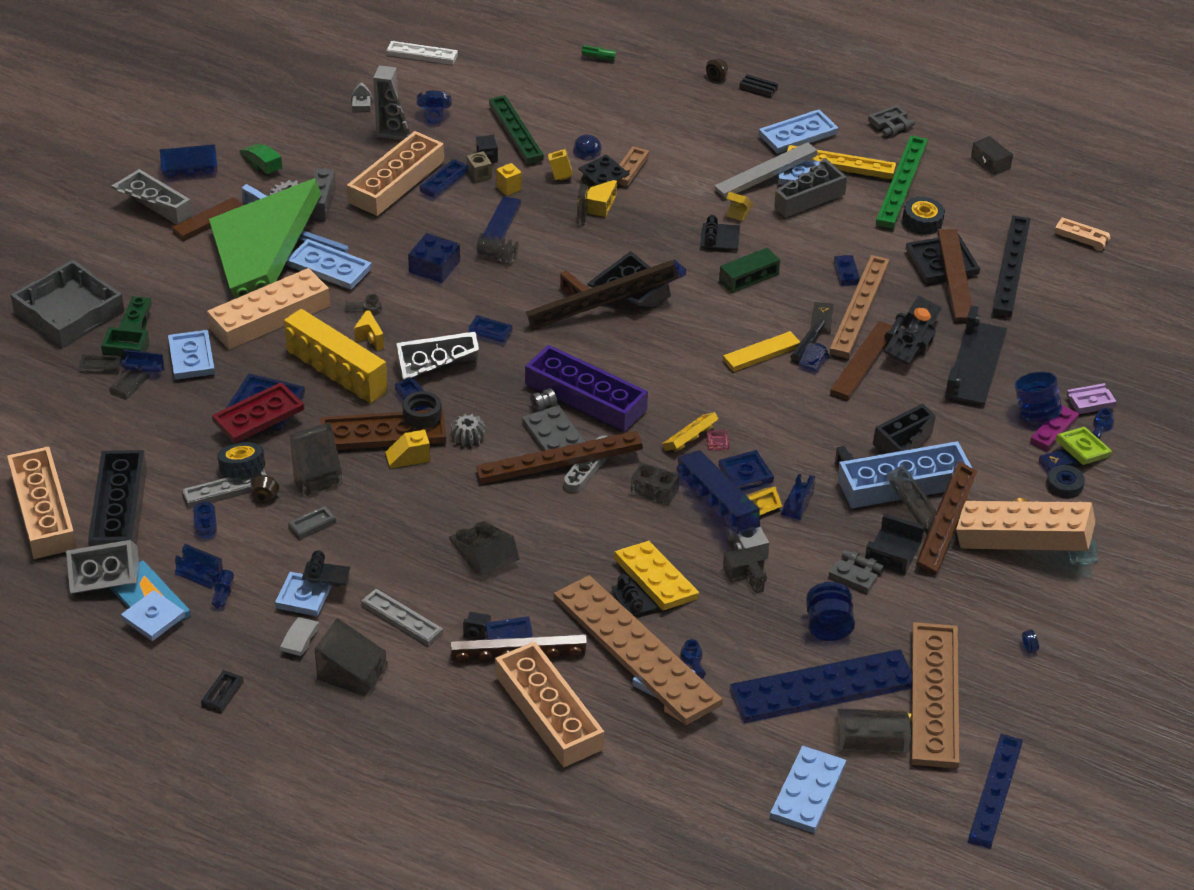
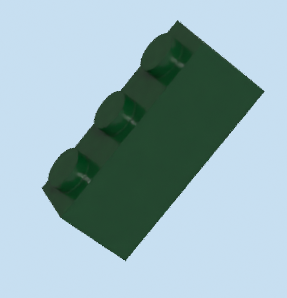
M764 248L721 265L719 281L731 293L779 275L780 259L770 249Z

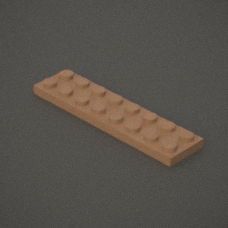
M913 622L911 765L956 769L959 767L958 626Z

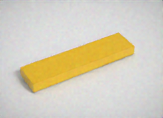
M789 331L723 355V361L735 372L793 351L801 342Z

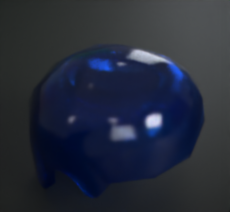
M581 135L574 143L573 153L583 160L587 156H592L594 159L595 156L601 153L602 144L593 135Z

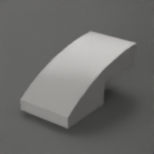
M298 617L287 632L280 646V651L301 656L309 648L312 636L319 630V622Z

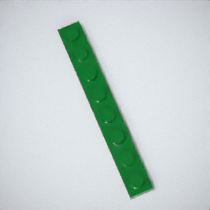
M910 135L877 216L876 225L894 229L927 147L928 139Z

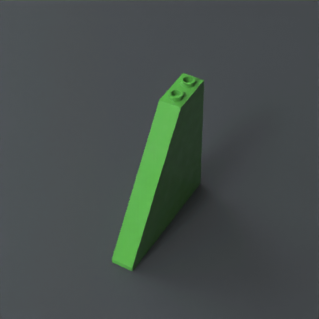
M315 178L209 219L228 284L235 299L277 281L321 196V191Z

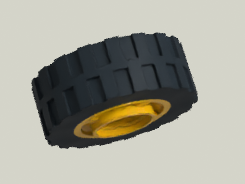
M924 196L911 198L904 206L903 224L913 232L932 234L942 227L945 209L942 204L933 198Z
M241 442L232 444L221 449L217 454L220 473L225 477L244 478L261 472L265 466L263 448L261 445H257V443Z

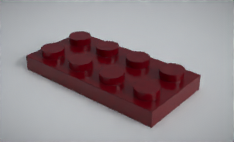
M281 382L213 414L212 421L235 444L303 411L304 404Z

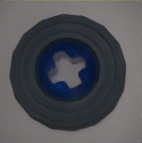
M1060 465L1049 471L1047 486L1053 494L1059 497L1070 498L1079 495L1083 491L1085 478L1079 469L1068 465Z

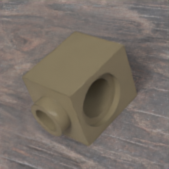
M484 151L467 155V171L474 182L492 178V163Z

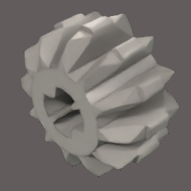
M465 413L463 417L456 416V420H453L451 424L452 439L455 440L456 444L462 443L463 447L465 445L472 447L473 443L479 444L480 440H483L485 436L484 421H481L480 416L474 417L473 413L470 416H467Z

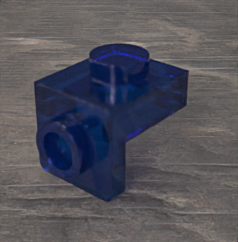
M808 343L799 365L818 372L824 359L829 357L826 347L820 343Z

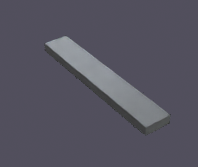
M807 142L715 185V191L726 199L728 192L737 194L816 157L818 151Z

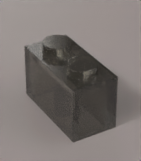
M988 136L973 143L971 158L995 176L1011 169L1013 154L992 137Z

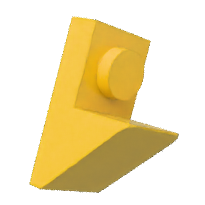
M728 192L726 199L730 201L727 217L744 221L754 203L746 196Z
M370 310L366 311L354 327L355 342L368 340L377 351L384 349L383 332Z

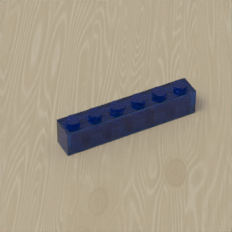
M701 450L678 457L676 470L679 477L683 478L688 486L696 491L699 497H702L707 505L717 513L718 517H721L726 522L729 528L740 534L760 527V509Z

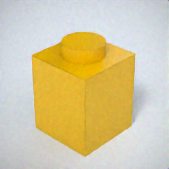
M566 149L548 154L555 180H565L573 175Z
M512 163L497 168L496 187L506 196L522 190V172Z

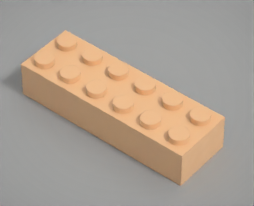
M414 131L347 184L348 203L378 216L444 162V143Z
M307 268L208 310L209 329L230 350L283 327L284 320L300 309L313 314L330 307L329 288Z
M44 447L8 455L10 473L33 559L77 549L73 527L50 448Z
M965 501L956 531L960 548L1088 551L1095 526V516L1092 502Z
M535 641L495 658L496 678L563 767L604 750V730Z

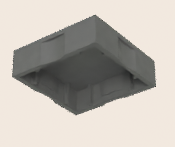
M75 260L69 261L50 272L44 278L34 281L11 294L14 313L61 348L66 347L125 312L122 294L106 282L96 278L89 270Z

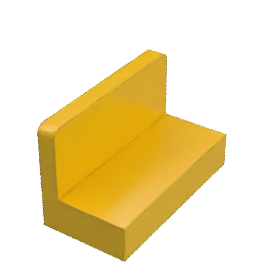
M776 487L764 488L730 502L731 506H738L741 517L751 514L757 517L782 507Z

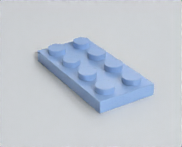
M818 109L759 129V136L778 154L787 151L789 145L800 146L807 142L812 143L838 134L839 128Z
M309 239L293 252L286 261L289 267L300 271L309 268L318 278L350 290L372 269L371 262Z
M802 746L770 812V819L815 834L845 769L846 760Z

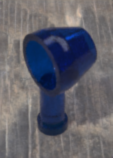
M1108 408L1100 409L1093 421L1095 430L1092 434L1099 440L1103 431H1109L1114 426L1113 413Z
M689 639L681 648L680 658L684 663L692 665L695 674L701 679L704 678L706 672L700 663L703 657L702 649L697 640Z

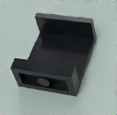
M883 514L881 529L874 542H868L865 558L877 560V563L883 565L886 569L906 574L922 543L924 526Z

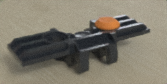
M918 295L907 315L898 313L893 326L885 333L884 339L889 344L885 348L884 353L909 365L918 348L921 349L919 354L923 356L927 351L928 343H931L935 337L936 329L933 323L942 308ZM901 326H904L905 328H907V330L903 331L900 328Z

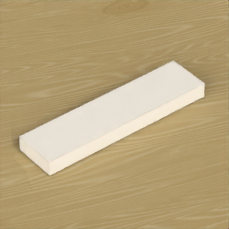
M391 41L386 50L387 56L454 65L458 56V50Z

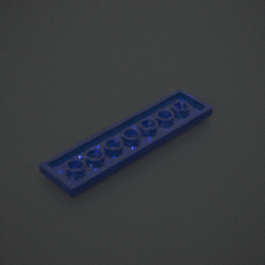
M901 649L733 683L730 684V692L743 722L748 723L911 689L912 671Z

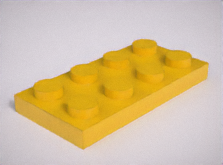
M650 541L614 551L613 559L662 610L698 599L700 592Z

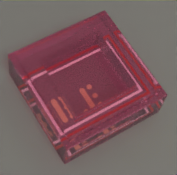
M707 431L708 449H729L728 431Z

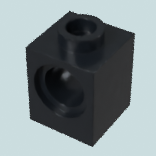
M494 135L476 137V153L484 151L491 163L498 162V146Z

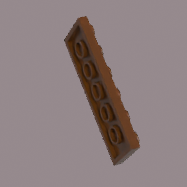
M442 409L440 421L429 428H415L408 425L404 420L403 412L321 417L322 451L391 447L404 433L421 430L426 431L430 444L447 443L444 410ZM422 410V411H414V412H417V413H427V412L432 411V410Z

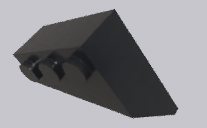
M630 251L589 281L587 286L594 288L648 269L650 266ZM669 283L661 284L622 299L638 306L657 307L671 297Z

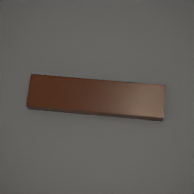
M233 197L172 226L173 232L184 241L211 228L210 218L244 206V204Z

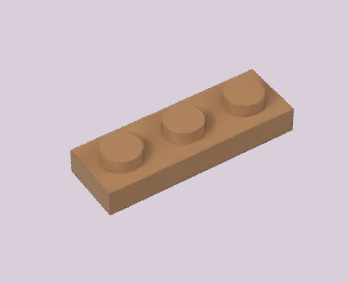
M632 146L619 164L630 175L618 180L617 184L628 186L648 159L649 150Z

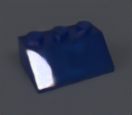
M215 144L159 149L162 174H166V176H176L178 172H185L186 175L195 174L199 170H203V173L214 172V169H218Z

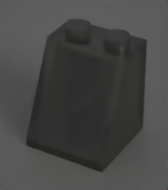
M339 619L334 621L315 648L317 680L365 697L370 689L375 688L377 679L381 674L385 673L388 667L386 651Z

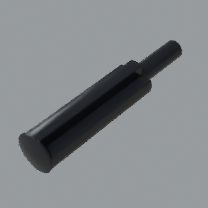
M821 319L814 329L809 330L790 357L793 362H801L817 340L818 332L825 324L824 320Z

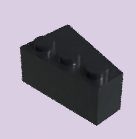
M922 403L876 426L873 445L882 454L917 449L933 433L936 415Z

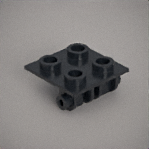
M607 154L578 168L583 173L581 177L583 183L593 181L596 185L613 180L618 181L630 175Z
M715 215L708 216L707 222L703 223L700 247L738 250L740 225L718 224V218Z
M321 550L314 551L310 562L307 561L302 580H307L309 583L314 584L325 582L332 586L346 585L350 567L325 564V554Z
M621 574L618 577L617 585L612 586V590L620 604L633 616L660 609L655 601L634 580L630 581L629 576Z

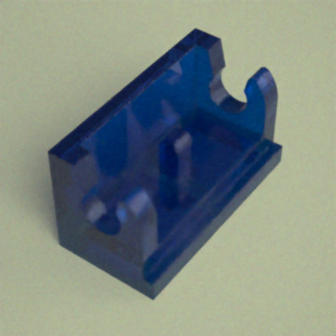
M801 474L797 475L795 484L784 502L781 515L798 520L802 519L814 493L815 476L813 475L809 476L807 483L801 481Z
M188 544L182 547V558L176 555V575L210 589L224 576L222 558Z

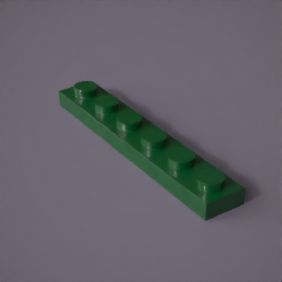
M506 95L490 98L489 106L526 164L543 161V152Z

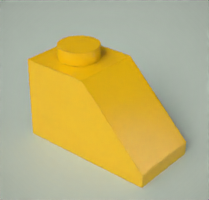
M613 180L590 187L588 193L584 194L582 205H585V213L606 217L617 196V181Z
M425 430L404 433L385 452L390 469L430 462V443Z

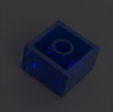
M426 233L408 254L409 272L443 283L460 263V244Z

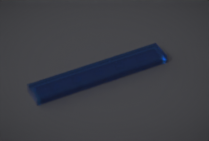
M1000 734L969 834L968 843L992 848L1022 748L1023 739Z

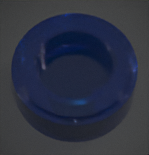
M1032 629L1024 631L1022 633V641L1026 650L1030 653L1038 651L1039 641Z

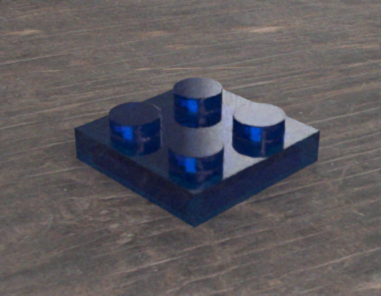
M757 450L719 460L718 466L735 493L774 483L772 472Z

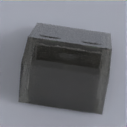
M486 521L478 522L474 525L475 527L470 529H460L456 531V534L449 536L451 542L472 570L481 575L520 560L514 536Z

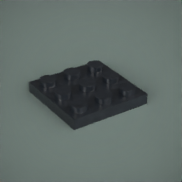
M958 234L966 276L978 275L980 267ZM938 238L906 243L905 249L926 284L946 280Z

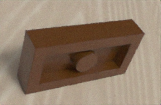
M567 270L560 273V288L569 296L589 289Z

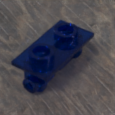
M123 350L125 360H121V367L125 370L138 371L139 368H142V371L155 374L165 370L163 354Z

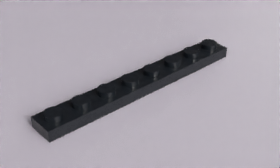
M1012 215L992 314L1012 317L1031 218Z

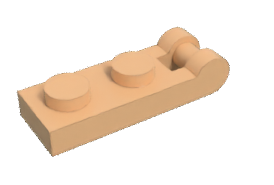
M1063 217L1056 225L1054 231L1055 234L1091 245L1097 251H1102L1110 240L1108 232Z

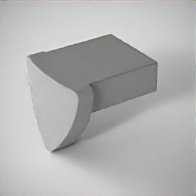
M359 83L352 93L353 112H370L373 97L370 90L363 83Z

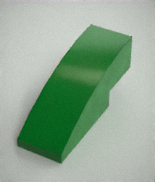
M254 144L240 150V154L257 171L263 170L266 174L282 169V157L266 145Z

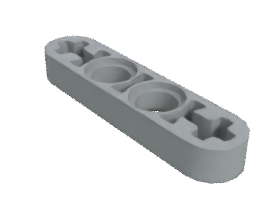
M599 436V437L596 438V439H601V438H605V437H608V436ZM608 457L575 464L564 478V488L566 491L571 493L580 492ZM586 468L589 471L581 472L579 469Z

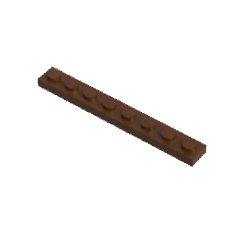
M638 431L484 463L476 465V470L482 485L643 450V445Z

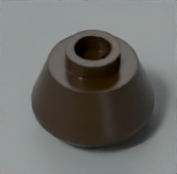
M722 59L709 60L706 64V73L709 78L714 81L724 80L728 72L727 63Z
M257 476L251 482L253 497L260 502H269L278 494L279 484L271 476Z

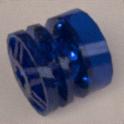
M1041 371L1028 373L1016 380L1014 384L1015 391L1019 400L1020 416L1023 420L1032 423L1045 422L1061 414L1063 409L1061 398L1058 394L1059 387L1056 375Z
M824 582L817 584L807 593L808 628L817 639L836 641L847 637L854 630L855 617L852 593L844 584Z

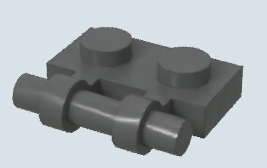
M898 105L870 114L868 117V121L878 130L885 128L882 130L883 136H893L898 131L909 130L911 126L915 125L913 119L907 120L908 113Z
M844 550L842 558L848 561L838 559L829 571L828 578L868 594L877 582L878 575L873 572L881 574L884 566L878 564L877 560L872 558L866 559L860 556L858 552ZM856 564L861 565V566L865 567V569H862V568H860V567H858V566H855V565H856Z

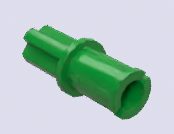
M583 45L581 51L582 55L594 57L597 60L605 59L614 62L616 57L615 50L603 49L601 46L597 48Z

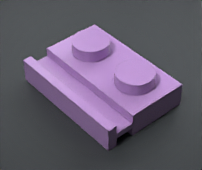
M1105 383L1067 390L1066 395L1067 398H1070V403L1079 414L1115 408L1117 402L1109 389L1105 388Z

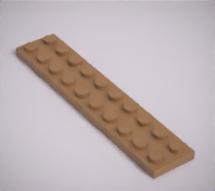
M590 575L554 593V600L627 670L636 676L685 725L723 705V699Z

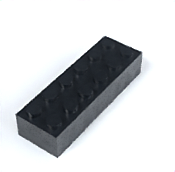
M144 450L101 451L88 537L89 547L127 540L137 544L147 469Z

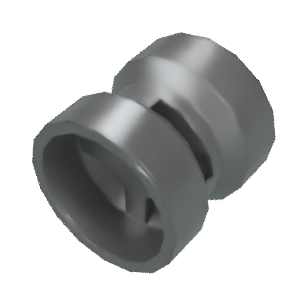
M551 388L544 390L541 394L537 392L530 396L535 412L557 406V398Z

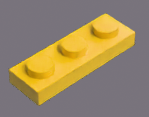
M716 413L703 414L661 444L664 450H674L676 452L684 448V443L687 441L690 442L697 439L701 431L705 432L713 427L712 424L718 420Z

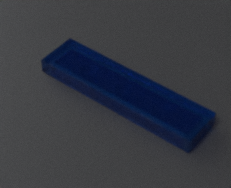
M503 196L480 239L481 246L499 248L521 206V199Z

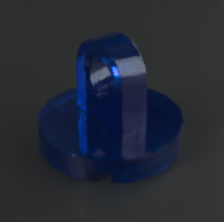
M432 90L426 91V94L422 95L421 92L417 95V105L425 109V120L429 124L436 125L440 123L443 118V109L449 108L452 105V96H447V93ZM434 111L438 114L439 117L437 119H433L430 117L429 113Z

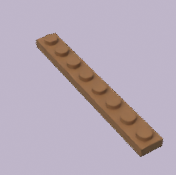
M874 255L870 256L830 347V355L849 359L887 271L890 259Z

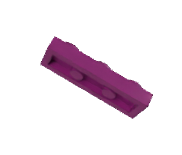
M1061 405L1031 436L1030 444L1048 452L1057 442L1055 440L1057 434L1067 432L1078 420L1079 413Z

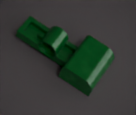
M132 296L119 328L109 327L101 344L103 355L144 359L149 347L146 325L147 315L152 305L151 298Z

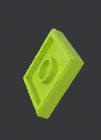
M1086 427L1057 434L1055 438L1063 448L1083 465L1108 458L1112 453L1111 449Z

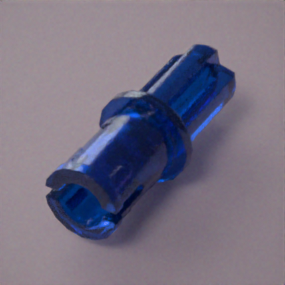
M222 570L219 581L214 586L215 593L212 605L217 609L224 607L227 596L232 591L231 583L234 579V573L230 570Z

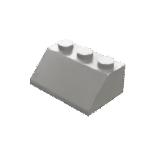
M131 540L66 551L71 594L136 583L139 571L138 548Z

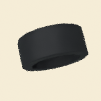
M418 391L409 394L404 399L403 417L408 425L415 428H429L440 421L442 404L436 394ZM419 406H427L433 409L427 413L412 411L413 408Z

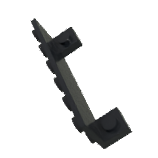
M971 305L967 316L965 334L955 366L951 367L947 380L945 398L984 406L1007 328L980 323L979 307Z

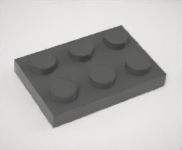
M559 405L522 417L523 425L542 451L586 442Z

